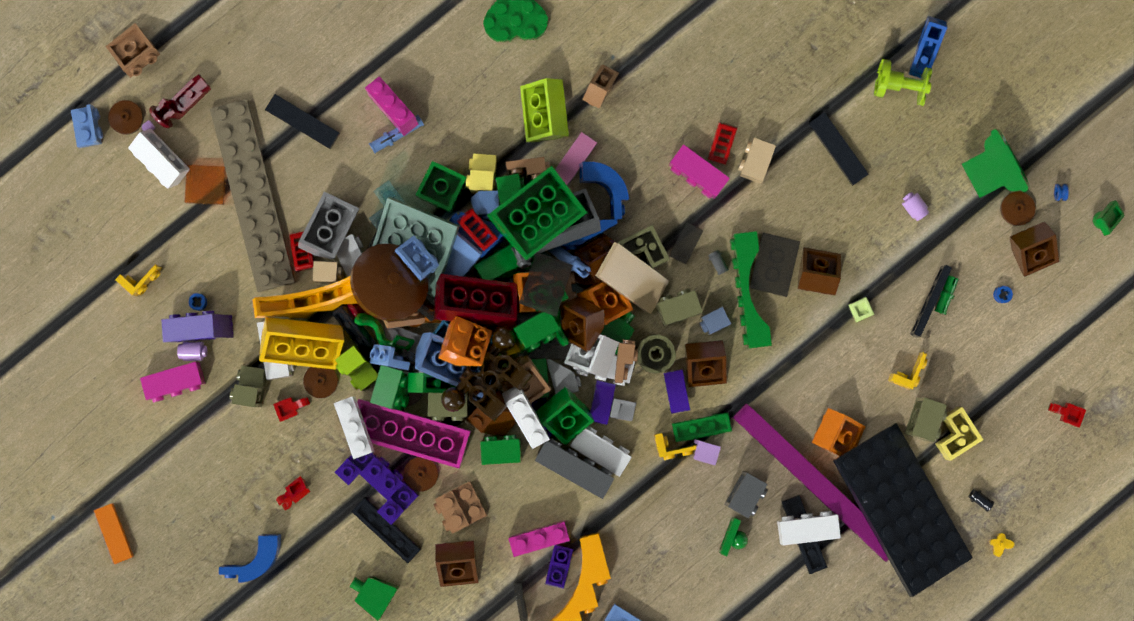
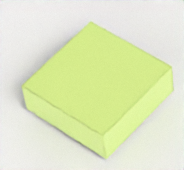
M867 297L848 305L855 322L874 315Z

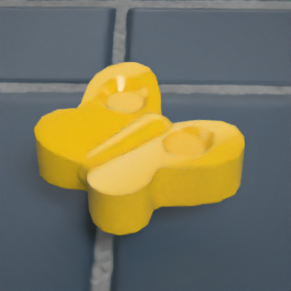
M999 533L996 539H990L989 544L993 546V554L996 557L1002 556L1004 549L1014 547V542L1006 539L1003 533Z

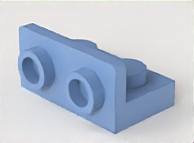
M88 104L84 108L71 110L77 147L84 148L102 144L103 132L98 125V120L100 119L98 109Z
M412 236L395 250L420 281L430 273L435 272L439 267L436 257L430 254L425 249L423 242L415 236Z
M374 344L370 352L371 364L409 370L410 362L403 361V357L394 356L395 347Z

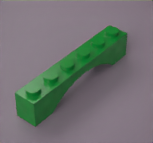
M757 231L734 234L732 239H730L731 251L734 250L735 258H732L733 269H737L735 287L739 288L740 296H737L738 307H742L740 325L744 326L745 334H742L743 345H747V349L772 346L770 326L757 313L749 292L750 269L754 258L759 252Z

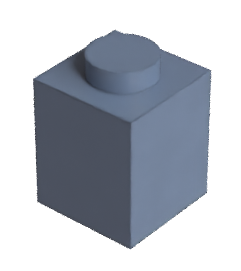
M723 307L701 317L702 322H700L703 332H708L709 335L731 324Z

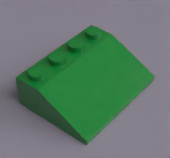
M550 166L487 214V216L525 260H528L584 216L587 211L555 169Z

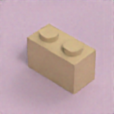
M754 138L752 142L748 141L745 153H748L745 160H741L738 168L741 171L740 176L761 184L776 145Z
M314 261V282L333 284L345 279V271L342 269L341 264L337 262Z

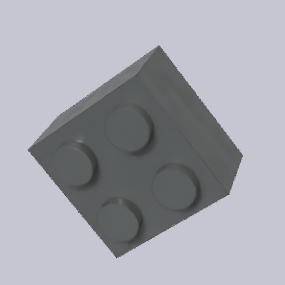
M743 471L724 505L749 519L750 515L754 516L759 506L756 504L760 498L763 499L768 491L766 488L768 484Z

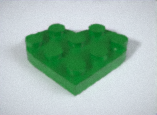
M497 0L487 11L483 25L486 34L495 42H510L516 37L525 41L537 40L544 35L547 30L548 16L545 10L534 0Z

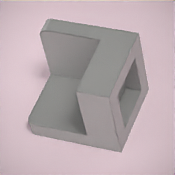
M613 398L610 417L632 421L636 403Z

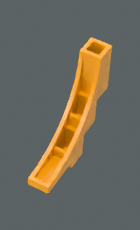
M350 276L333 284L286 295L255 297L252 299L255 318H308L317 311H334L342 304H358L351 290Z
M598 532L580 537L582 569L579 582L566 606L550 621H582L581 611H584V614L595 611V608L598 607L593 584L596 583L597 586L608 583L607 580L611 579Z

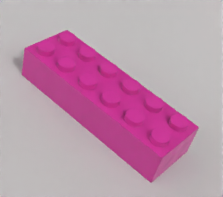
M358 399L357 403L372 444L455 468H461L471 430L409 412L389 409L372 404L364 399Z

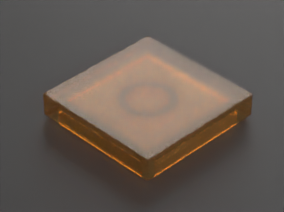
M187 165L190 170L186 174L185 203L224 205L225 166Z

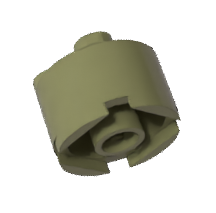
M650 335L643 339L637 347V362L646 372L653 374L662 373L668 370L675 361L676 352L674 345L665 336ZM658 349L661 357L653 359L651 351Z

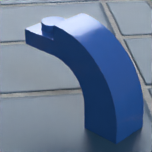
M581 162L579 164L580 183H595L602 186L610 197L611 219L621 220L625 214V206L622 202L629 200L628 190L621 176L605 164Z
M281 534L259 535L258 552L255 559L247 565H222L219 567V575H225V578H236V575H238V583L248 582L263 575L273 566L279 555Z

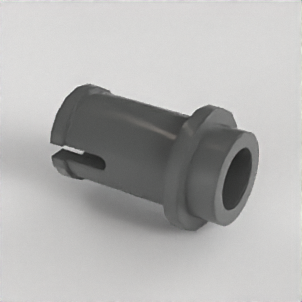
M512 247V251L518 261L517 266L521 269L531 266V257L525 260Z
M719 250L708 255V260H711L718 275L729 270L721 256L722 252L720 253Z

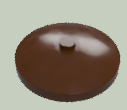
M378 244L365 250L355 261L350 276L351 290L360 307L371 316L384 321H399L410 317L423 305L428 293V277L426 276L420 281L395 252L396 248L399 247V245Z

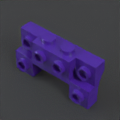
M372 452L353 459L351 455L334 473L348 486L361 475L387 499L386 503L377 512L392 525L419 494L402 480L404 476L396 469L393 471L388 467L390 463L382 456L378 458Z

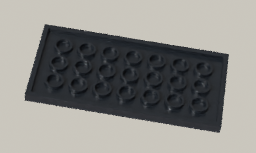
M897 423L890 425L833 460L909 597H914L973 558Z

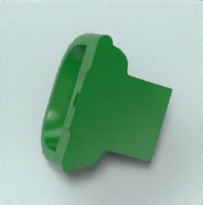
M993 129L991 135L986 139L984 143L985 152L962 163L979 198L1002 186H1005L1010 191L1021 190L1022 192H1026L1030 188L1022 167L999 129Z

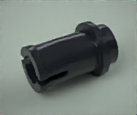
M974 488L968 495L970 501L977 503L988 512L993 507L994 501L982 494L980 489Z

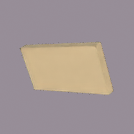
M616 242L613 243L595 275L649 314H652L669 283L666 278Z

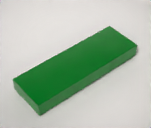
M728 412L672 423L675 443L732 431Z

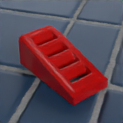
M718 122L708 160L726 165L737 127ZM721 129L730 131L731 134L727 135L721 133ZM719 137H723V138L729 139V141H728V143H727V142L718 140V138H719ZM719 144L727 148L726 150L717 148L716 145ZM714 151L725 154L724 158L713 155Z
M473 209L468 210L457 220V223L483 251L498 239ZM473 216L474 219L466 226L465 222ZM478 222L480 225L471 231L470 228ZM484 228L485 231L479 237H476L475 235ZM489 234L491 237L482 244L480 241Z
M303 232L289 235L296 272L313 269L315 261L314 255L309 252L306 256L298 257L299 253L307 252L302 249L297 250L296 248L299 242L295 243V239L301 238ZM309 259V263L300 264L299 262Z

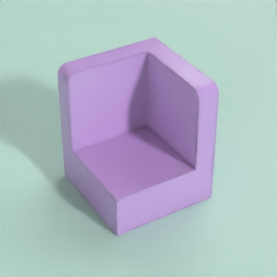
M695 439L694 443L697 446L693 459L716 465L721 447Z

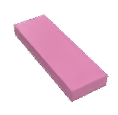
M582 132L555 169L567 186L578 172L579 164L585 162L597 145V142Z

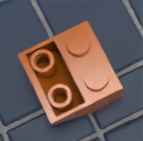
M456 316L448 325L438 358L456 366H482L492 331Z

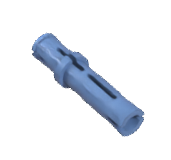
M416 115L415 117L419 125H417L409 133L413 132L421 126H424L419 115ZM395 128L388 133L384 132L383 136L369 143V145L376 154V152L389 145L391 147L394 145V142L404 136L401 133L398 134L400 131Z
M561 246L547 250L565 263L569 270L575 271L582 278L589 275L585 269L590 272V267L582 263L578 256H573Z

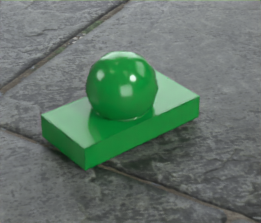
M1114 200L1109 202L1103 211L1095 213L1092 222L1106 236L1112 233L1125 215L1118 202Z
M731 518L719 549V553L723 556H728L731 546L734 549L740 550L748 544L746 533L738 530L741 522L740 519Z

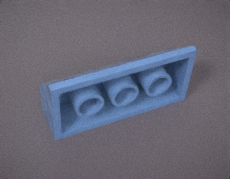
M431 332L423 333L416 349L415 369L456 387L461 382L459 377L464 373L467 366H456L439 359L444 338ZM478 366L475 372H480L482 366ZM483 392L479 393L477 396L482 398Z

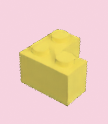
M473 154V159H469V170L471 171L470 175L466 177V186L471 194H476L478 191H495L496 155Z
M956 407L947 413L944 420L951 434L935 444L945 460L951 461L983 441V438L963 407Z

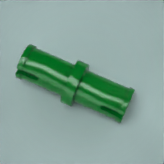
M948 276L940 293L935 312L943 315L947 314L951 299L955 297L953 294L959 281L958 278Z

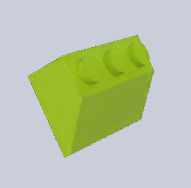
M545 78L520 86L526 142L556 140L569 136L563 79Z

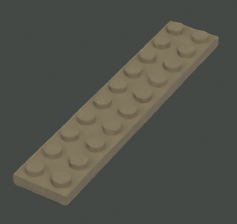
M247 99L211 108L210 112L257 292L296 283L249 102Z

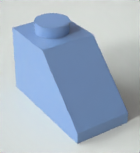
M478 191L471 197L474 211L483 220H490L487 214L499 206L498 191Z

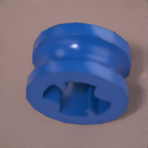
M1056 184L1054 187L1055 200L1060 201L1062 199L1067 201L1069 193L1067 184L1062 186Z
M1000 286L994 290L993 296L998 303H1007L1012 299L1013 292L1007 286ZM1002 289L1003 292H1007V295H1005V300H1003L1004 298L999 297V295L1001 294L1000 290Z
M199 293L191 295L188 301L190 308L197 311L205 309L208 303L207 298ZM196 297L197 299L202 298L200 301L202 305L200 307L198 305L194 306L196 303L194 299Z

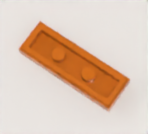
M114 503L94 510L113 563L117 564L134 557Z

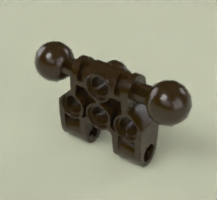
M499 327L493 332L492 345L486 351L480 372H475L478 366H467L464 373L459 377L461 382L456 387L447 388L443 392L441 403L446 410L455 412L462 409L466 402L465 394L469 390V401L495 422L507 407L496 397V392L502 389L506 381L521 391L531 379L532 375L509 355L498 356L501 351L510 350L516 343V335L511 328ZM509 362L508 368L502 370L503 364ZM496 377L495 383L490 385V380ZM483 392L482 399L477 400V395Z

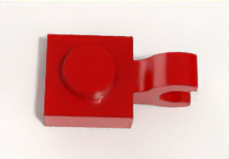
M289 397L273 404L279 421L282 422L299 415L297 409L310 405L308 397L295 402L293 397Z
M1050 403L1048 411L1061 415L1060 421L1080 428L1086 413V409L1070 403H1066L1065 407Z
M300 476L285 487L287 492L277 497L276 501L279 505L282 504L284 510H287L292 506V501L297 503L311 491L305 480Z

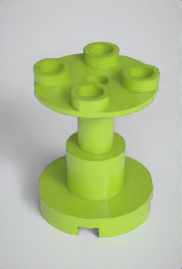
M882 59L877 71L879 73L878 78L875 80L874 96L883 98L886 89L900 91L901 88L918 91L917 105L924 106L925 94H929L931 90V83L928 80L931 78L932 68L926 67L921 79L918 80L904 77L903 72L891 70V60Z

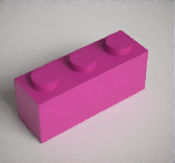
M380 76L365 87L369 97L403 136L419 125L414 114Z
M684 144L669 164L670 170L674 174L687 178L686 182L689 185L702 189L701 193L709 199L711 197L715 199L730 179Z
M192 362L140 378L145 399L152 400L153 403L164 400L163 396L170 394L171 397L182 395V391L187 389L190 392L200 390L201 385L206 384L200 362Z
M565 521L512 535L508 538L513 557L570 541Z

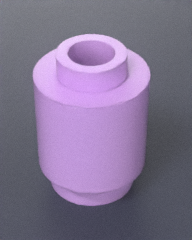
M910 192L902 198L904 200L902 205L916 221H919L929 213L928 206L918 193L913 194V192Z
M183 342V344L178 345V358L183 359V361H203L204 357H207V346L203 342Z

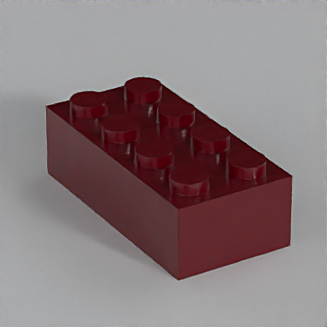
M440 274L435 287V319L452 321L458 316L478 325L511 328L517 319V283Z

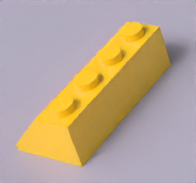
M265 317L259 361L336 370L338 363L335 359L340 356L344 343L343 328L341 325Z

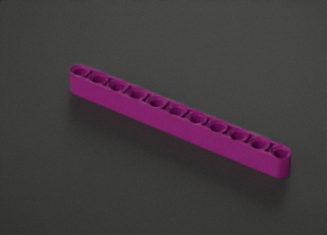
M745 404L733 418L834 514H837L838 518L879 557L887 562L889 559L862 511L748 404Z

